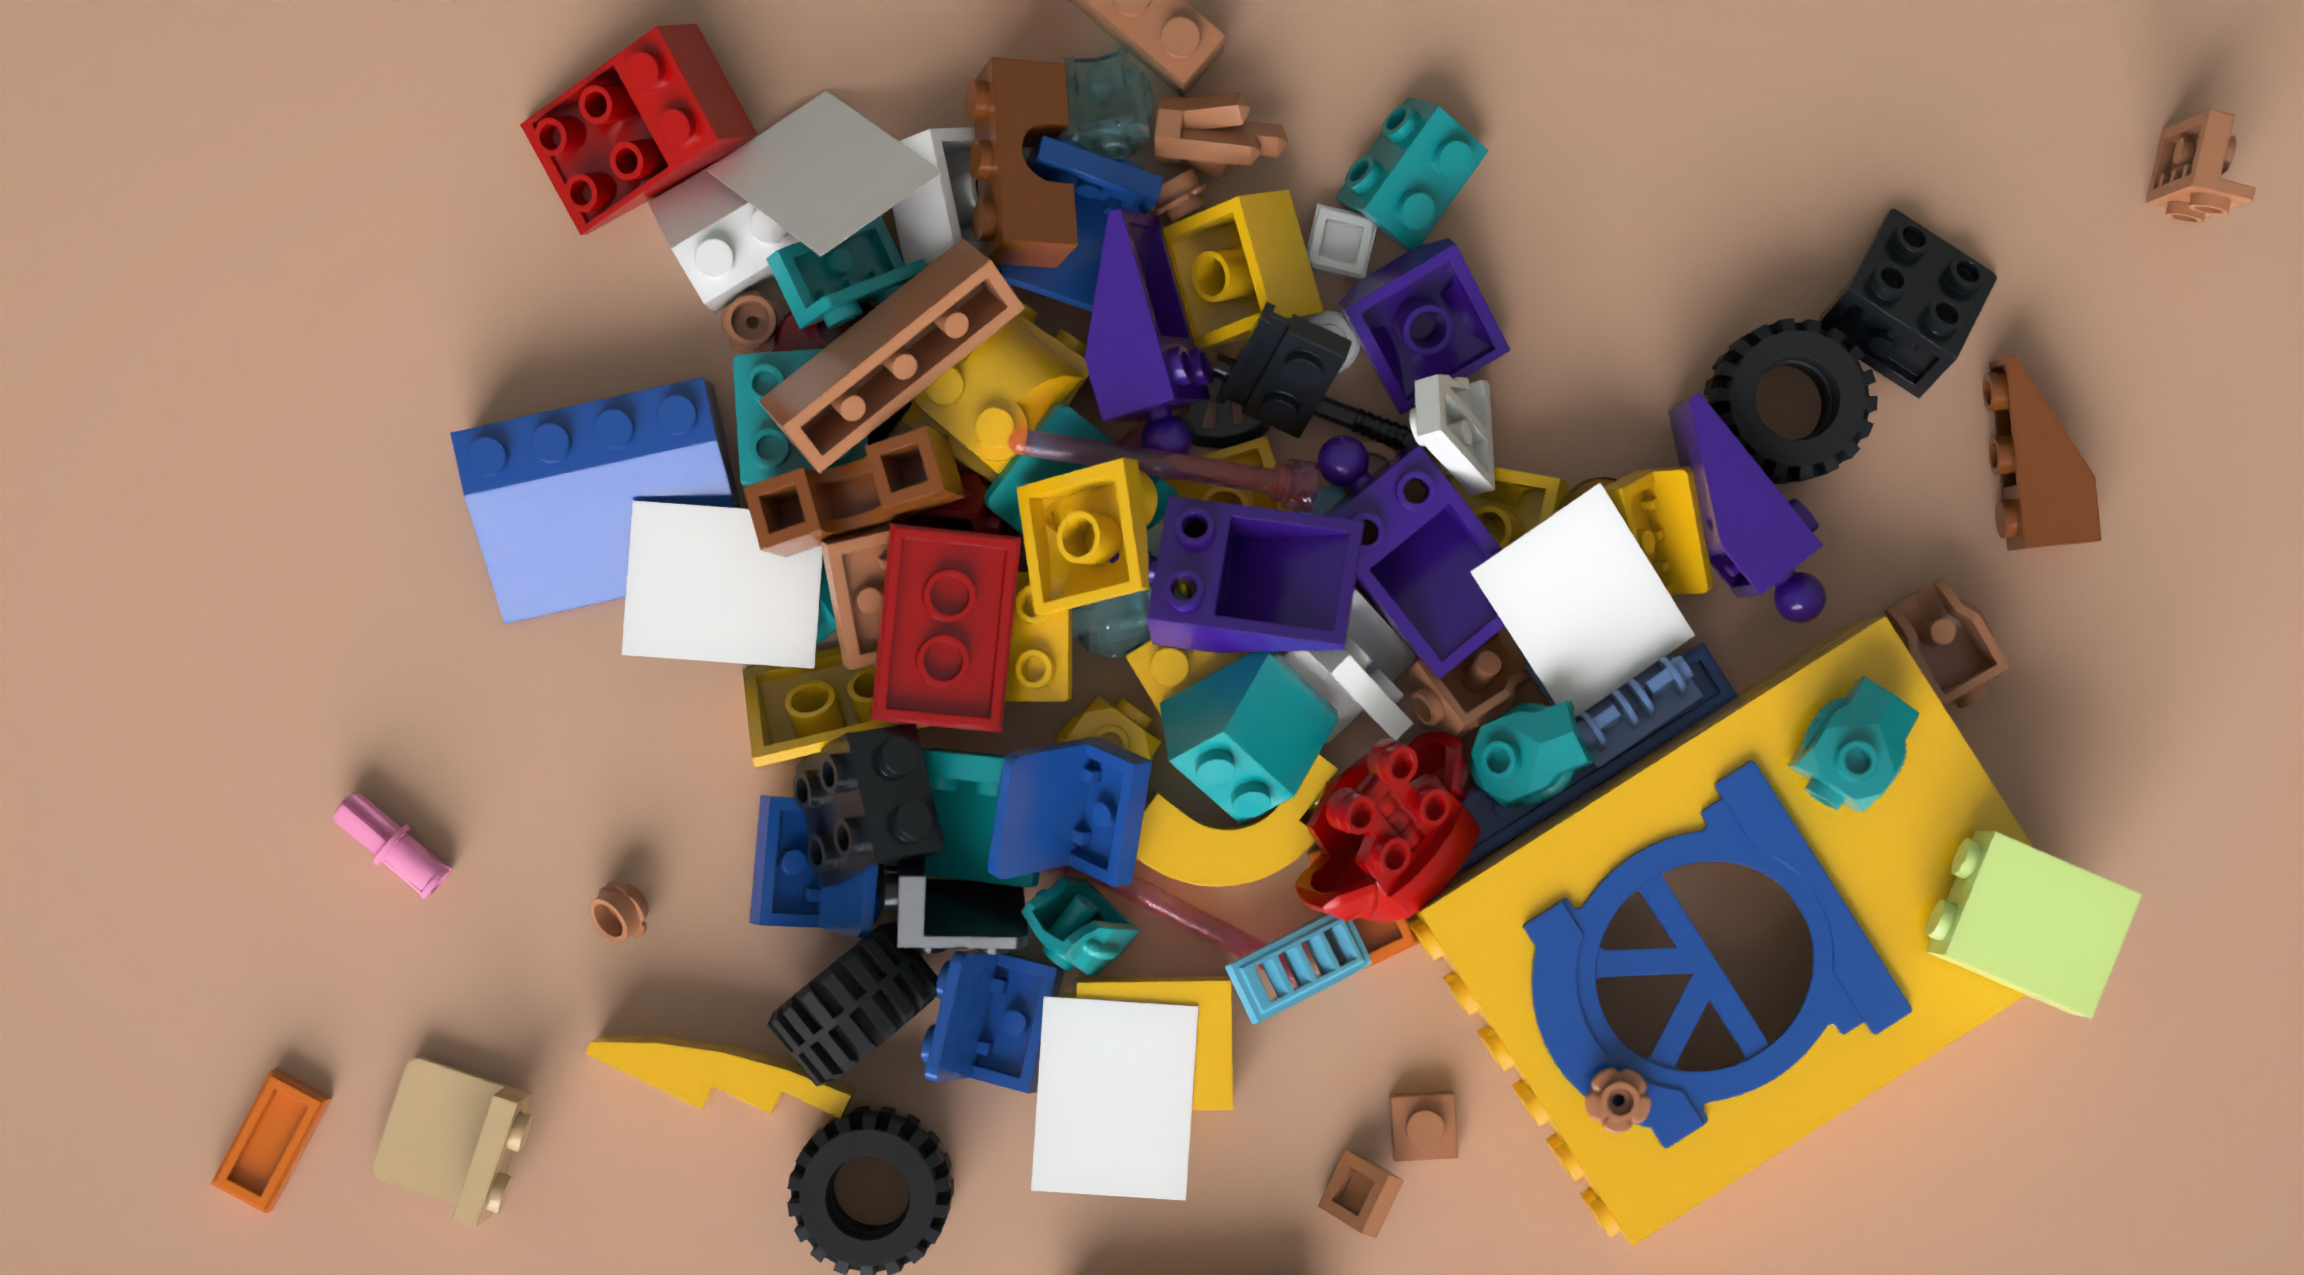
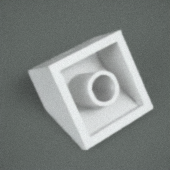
M974 127L932 128L899 141L943 172L892 207L905 265L924 259L928 266L962 238L982 252V240H977L973 233V214L975 206L979 201L978 179H973L969 171L970 149L975 140ZM1028 147L1022 148L1025 160L1029 156Z
M712 164L648 202L670 248L701 300L715 313L732 303L737 295L746 291H752L774 278L775 276L766 258L776 250L800 242V240L706 171L714 165Z

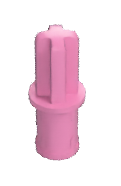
M353 792L336 808L333 816L334 821L375 855L373 863L377 867L384 863L416 890L422 899L426 900L452 872L453 869L449 865L446 866L410 835L412 831L411 826L405 824L403 827H400L362 793Z

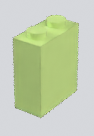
M1975 830L1972 839L1966 838L1954 856L1951 873L1956 876L1947 900L1941 899L1929 917L1926 935L1931 937L1926 952L2069 1014L2092 1019L2142 894L1996 831Z

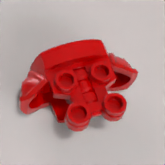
M1434 731L1419 734L1407 746L1391 738L1380 739L1372 746L1369 754L1362 756L1332 781L1326 782L1325 792L1306 825L1322 853L1318 855L1309 868L1302 872L1295 885L1299 898L1310 909L1347 922L1357 918L1376 922L1397 921L1413 916L1444 889L1467 860L1481 831L1477 820L1463 803L1469 796L1466 790L1469 769L1462 753L1464 747L1462 740L1446 732Z

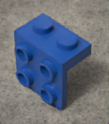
M1043 135L1025 161L1029 168L1042 179L1051 182L1074 184L1078 245L1057 268L999 264V272L1010 285L1092 312L1108 212L1121 208L1148 214L1159 200L1164 177L1145 171L1141 165L1127 159L1112 160L1089 152L1074 140L1067 138L1052 139Z
M1096 736L1009 753L1004 760L1000 776L999 795L990 842L989 873L1000 879H1008L1068 865L1112 887L1132 884L1152 761Z
M760 795L749 923L762 926L821 928L856 938H865L872 933L873 924L879 918L882 905L881 892L877 886L878 865L838 886L823 887L818 873L813 870L808 859L807 844L810 836L804 810L799 808L795 797Z
M978 950L955 951L951 960H947L943 964L937 979L936 995L941 999L936 1024H932L927 1030L921 1050L922 1061L926 1062L925 1078L936 1082L972 1078L1028 1094L1036 1093L1039 1075L1044 996L1059 997L1065 969L1057 965L1010 953L992 955Z

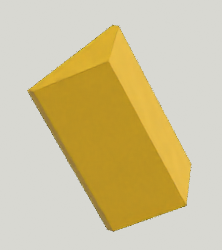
M840 646L817 651L814 669L758 665L742 669L751 754L755 767L818 753L823 747L845 733L909 725L870 720L875 664L849 670L843 665ZM916 725L917 729L929 727L926 725Z

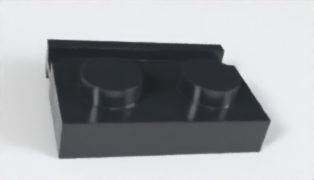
M1266 302L1225 376L1215 401L1222 404L1227 399L1243 406L1241 413L1299 439L1347 359L1352 341L1295 314L1292 315L1291 319H1287L1274 313L1275 305Z

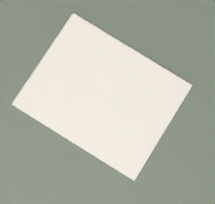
M827 90L706 170L819 256L824 255L943 173Z
M1601 483L1595 485L1471 571L1476 582L1554 703L1558 704L1563 701L1572 700L1575 708L1573 711L1575 718L1695 636Z
M633 501L621 655L814 669L823 558L821 546L783 557L760 550L749 509Z
M1044 996L1031 1181L1032 1191L1186 1201L1199 1006Z

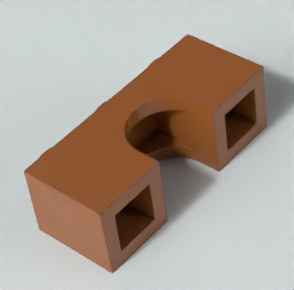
M991 57L975 80H970L965 96L966 115L969 119H974L975 140L972 143L969 155V171L973 179H978L979 201L975 206L973 214V233L977 240H982V253L991 259L994 264L1057 268L1078 245L1074 184L1051 182L1037 176L1027 165L1022 148H1035L1043 135L1052 139L1058 138L1068 126L1069 111L1065 63Z
M924 426L865 446L867 456L842 466L825 469L820 474L816 470L803 467L743 487L760 550L788 557L821 546V540L872 529L966 498L948 436Z

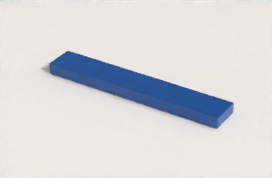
M1699 643L1680 655L1692 670L1694 676L1691 679L1704 697L1601 768L1597 769L1592 763L1576 772L1571 784L1565 787V790L1561 791L1559 795H1555L1554 798L1541 803H1529L1519 807L1503 808L1488 793L1483 792L1477 784L1467 790L1469 796L1463 803L1477 820L1481 831L1470 855L1456 874L1738 697L1705 643Z

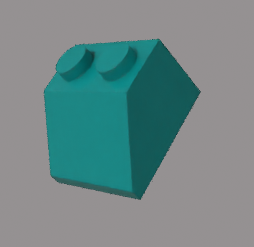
M1251 652L1160 702L1169 762L1240 825L1295 796L1339 720L1337 710L1277 652Z

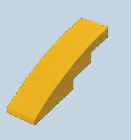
M600 1035L590 1042L585 1054L699 1109H702L710 1102L717 1088L769 1114L778 1107L784 1093H787L840 1119L847 1110L857 1087L837 1079L832 1083L815 1086L798 1063L733 1045L670 1036Z

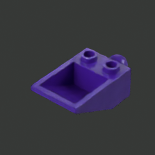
M1120 208L1108 212L1084 359L1102 421L1147 420L1148 424L1143 429L1140 440L1144 455L1155 465L1171 467L1181 463L1188 456L1192 447V436L1189 428L1182 420L1172 416V411L1211 400L1207 384L1212 383V369L1204 349L1201 346L1196 347L1159 216Z
M1700 392L1677 403L1668 410L1679 465L1680 467L1689 466L1694 472L1710 565L1737 598L1762 595L1774 586V604L1783 618L1794 623H1805L1815 619L1822 612L1826 603L1824 586L1814 575L1806 572H1796L1794 568L1823 546L1813 533L1819 528L1817 521L1799 500L1793 498L1788 502Z
M1338 435L1327 440L1318 453V469L1326 481L1335 486L1348 487L1351 492L1322 516L1352 520L1366 519L1373 524L1375 528L1373 540L1368 544H1361L1355 585L1438 679H1441L1505 627L1471 574L1472 570L1503 549L1420 445L1405 447L1371 475L1367 471L1369 466L1368 452L1358 439L1348 435ZM1412 478H1416L1425 489L1424 498L1415 504L1409 502L1404 495V486Z
M1168 496L1158 557L1152 556L1148 550L1149 582H1153L1147 613V623L1152 644L1213 653L1345 650L1364 521ZM1119 552L1109 561L1110 563H1115L1119 559ZM1186 584L1187 594L1190 599L1179 600L1174 597L1175 589L1178 586Z

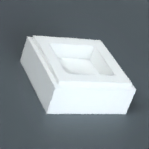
M1317 204L1306 249L1312 271L1353 281H1359L1364 278L1377 226L1363 214Z

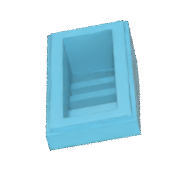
M1322 914L1224 967L1252 1025L1366 968L1371 965V957L1353 920L1347 922L1327 914ZM1303 942H1306L1320 973L1317 975L1301 945ZM1281 953L1297 983L1295 987L1292 986L1278 957ZM1262 964L1277 997L1271 1000L1255 969V966Z

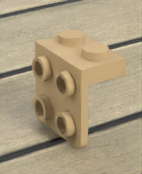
M424 1057L411 1059L405 1065L372 1164L373 1175L378 1180L456 1205L452 1217L453 1220L474 1227L479 1226L493 1212L500 1214L509 1195L513 1177L506 1175L513 1151L521 1152L531 1129L533 1115L527 1114L526 1111L532 1093Z

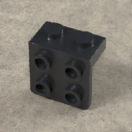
M916 724L845 733L823 747L820 752L812 754L797 764L796 775L793 781L794 797L799 808L804 810L810 836L807 844L808 859L813 870L818 873L823 887L838 886L875 865L934 856L946 850Z
M925 857L884 864V911H896L897 948H911L916 952L924 954L940 953L947 948L977 949L985 954L999 955L1008 953L1012 949L1024 948L1028 945V923L1021 913L1025 907L1023 887L969 880L926 879Z

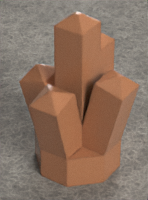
M1242 92L1191 98L1162 95L1157 112L1154 157L1158 163L1184 165L1220 180L1233 169L1234 165L1251 167L1258 156L1278 158L1287 146L1288 138L1281 124L1247 121L1251 107Z

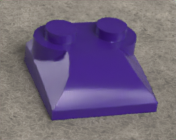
M1450 238L1413 248L1356 282L1338 302L1346 323L1357 337L1391 401L1401 415L1416 407V380L1437 374L1450 375L1452 379L1467 377L1511 351L1456 243Z

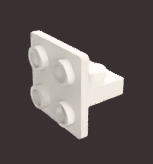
M1355 588L1345 650L1277 652L1337 710L1339 720L1325 743H1330L1363 710L1394 740H1397L1414 724L1396 705L1404 697V694L1392 681L1414 661L1415 653Z

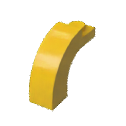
M1318 754L1294 797L1273 807L1257 820L1236 827H1217L1202 823L1188 815L1157 791L1144 808L1136 858L1167 877L1200 886H1236L1268 877L1296 861L1315 843L1306 825L1300 819L1307 810L1313 814L1325 792L1326 782L1332 781L1331 779L1338 771V768Z

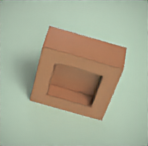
M1453 1091L1389 1094L1392 1157L1394 1162L1458 1158L1456 1106Z
M1345 1149L1318 1207L1359 1233L1377 1238L1404 1180L1363 1155Z

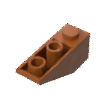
M2016 355L2005 356L1989 362L1990 373H1985L1982 386L1985 407L1988 411H1994L1996 436L1991 437L1989 442V460L1993 473L1995 475L2000 474L2003 500L1996 502L1995 521L1999 536L2007 539L2008 551L2102 541L2096 479L2093 472Z

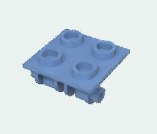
M1670 652L1575 718L1578 732L1588 752H1591L1594 759L1593 764L1597 769L1704 697L1691 679L1694 676L1692 670L1680 655L1675 657ZM1529 662L1524 664V668L1552 706L1555 705Z

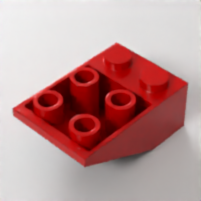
M697 23L655 26L520 124L580 235L591 233L679 185L729 155L757 135Z

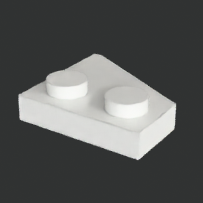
M1443 374L1416 380V408H1412L1409 414L1410 426L1416 442L1420 446H1426L1440 461L1444 472L1448 476L1453 475L1471 496L1495 490L1489 383L1486 380L1469 383L1468 378L1456 377L1452 379L1450 375Z

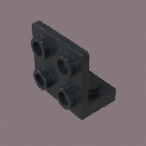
M1891 209L1881 222L1851 280L1822 312L1818 321L1822 322L1820 328L1825 331L1835 327L1846 334L1842 342L1848 348L1858 345L1865 355L1860 361L1920 399L1958 358L1997 280V276L1994 272L1897 209Z

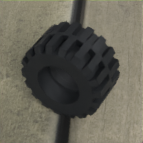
M1794 318L1781 319L1773 324H1765L1751 331L1730 345V349L1718 358L1712 367L1715 370L1713 378L1706 381L1704 395H1709L1710 406L1773 484H1787L1797 481L1799 483L1828 474L1840 468L1839 464L1852 459L1861 449L1857 444L1861 439L1869 437L1874 425L1867 420L1869 413L1877 410L1878 396H1869L1868 385L1875 383L1876 380L1872 369L1863 371L1858 361L1865 357L1864 353L1858 345L1848 348L1842 342L1846 334L1835 327L1829 331L1821 329L1822 322L1806 319L1798 323L1794 322ZM1786 365L1801 370L1812 379L1819 391L1821 415L1813 432L1804 438L1791 440L1775 434L1765 425L1759 415L1756 404L1757 387L1763 374L1773 367Z
M894 922L879 925L872 933L859 941L772 1013L767 1026L815 1086L832 1083L891 1037L937 996L936 984L938 976L918 952L911 948H897V926Z
M869 1106L855 1108L852 1113L843 1115L840 1119L833 1117L825 1126L816 1131L795 1161L796 1165L790 1174L787 1188L791 1189V1198L787 1202L789 1217L795 1216L798 1225L794 1231L800 1242L806 1239L813 1246L810 1254L820 1263L824 1258L834 1262L836 1265L833 1271L844 1275L847 1274L849 1269L860 1271V1275H876L877 1272L885 1270L888 1275L901 1272L905 1264L910 1261L915 1264L925 1256L927 1249L931 1244H935L942 1232L951 1208L950 1204L954 1193V1179H951L950 1176L952 1165L948 1153L943 1154L939 1148L940 1139L933 1130L927 1133L919 1126L921 1120L910 1113L906 1118L895 1114L896 1108L882 1106L880 1110H869ZM859 1156H877L888 1160L901 1171L907 1181L909 1201L906 1209L898 1219L883 1225H868L854 1220L841 1208L835 1195L834 1182L839 1169L850 1159Z

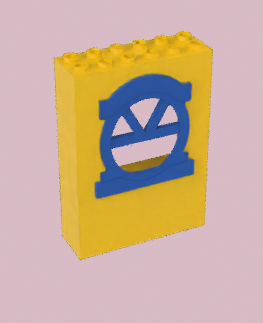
M1886 616L1855 619L1737 694L1738 697L1465 868L1456 874L1432 901L1416 913L1417 918L1408 923L1428 956L1430 955L1434 961L1443 956L1452 971L1442 978L1461 1008L1469 1016L1478 1011L1486 1023L1477 1033L1497 1064L1499 1063L1504 1071L1513 1066L1521 1078L1512 1084L1511 1087L1531 1118H1534L1539 1127L1549 1122L1555 1133L1545 1140L1563 1169L1569 1173L1574 1182L1583 1177L1589 1185V1188L1582 1191L1580 1195L1598 1224L1604 1228L1609 1237L1620 1232L1632 1247L2026 996L2023 993L1926 952L1931 937L1926 935L1929 917L1936 904L1941 899L1947 900L1956 879V876L1951 873L1952 862L1959 846L1966 838L1972 839L1975 830L1996 831L2026 845L2033 846ZM1865 676L1899 697L1920 714L1905 741L1907 753L1904 766L1901 767L1897 778L1893 780V783L1889 785L1884 794L1864 812L1854 811L1845 804H1842L1840 809L1836 811L1806 793L1804 788L1809 780L1787 765L1805 739L1804 734L1807 732V727L1815 717V714L1819 712V709L1823 708L1829 701L1845 696L1860 677ZM1720 861L1747 866L1770 877L1793 900L1805 919L1810 932L1813 951L1812 974L1805 999L1799 1011L1788 1027L1771 1044L1768 1043L1661 875L1662 873L1676 867L1699 862ZM1635 891H1639L1674 945V948L1603 950L1600 944L1617 910ZM1692 974L1650 1056L1643 1058L1629 1049L1614 1033L1603 1014L1596 989L1597 979L1601 977ZM1709 1001L1744 1055V1059L1739 1063L1720 1069L1707 1071L1680 1070L1677 1067V1061ZM1606 1068H1615L1617 1071L1627 1068L1634 1070L1647 1083L1645 1093L1651 1099L1650 1112L1642 1123L1632 1124L1631 1130L1625 1133H1611L1604 1130L1602 1123L1592 1120L1585 1108V1096L1590 1090L1591 1080L1598 1072ZM1622 1094L1614 1095L1612 1098L1613 1105L1621 1106L1624 1103V1096Z

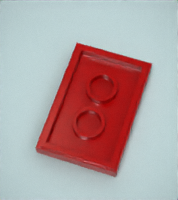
M889 524L870 720L1002 733L1021 537Z

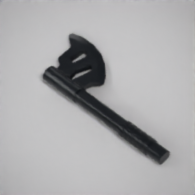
M1218 353L1212 368V375L1215 379L1212 384L1207 386L1211 400L1192 405L1187 414L1176 417L1187 425L1191 432L1192 444L1196 446L1211 448L1235 446L1262 436L1271 427L1245 414L1244 422L1235 425L1233 424L1232 401L1227 399L1224 404L1215 401L1220 386L1235 360ZM1327 396L1323 397L1313 414L1350 429L1353 433L1358 432L1361 436H1368L1371 440L1376 439L1377 442L1386 443L1385 445L1389 447L1394 446V449L1403 450L1407 446L1419 445L1408 426H1401L1398 422L1394 421L1393 423L1388 418L1383 419L1380 415L1375 416L1370 411L1365 412L1362 408L1357 409ZM1216 402V425L1213 429H1204L1202 424L1207 404ZM1421 446L1423 450L1426 452L1427 447Z

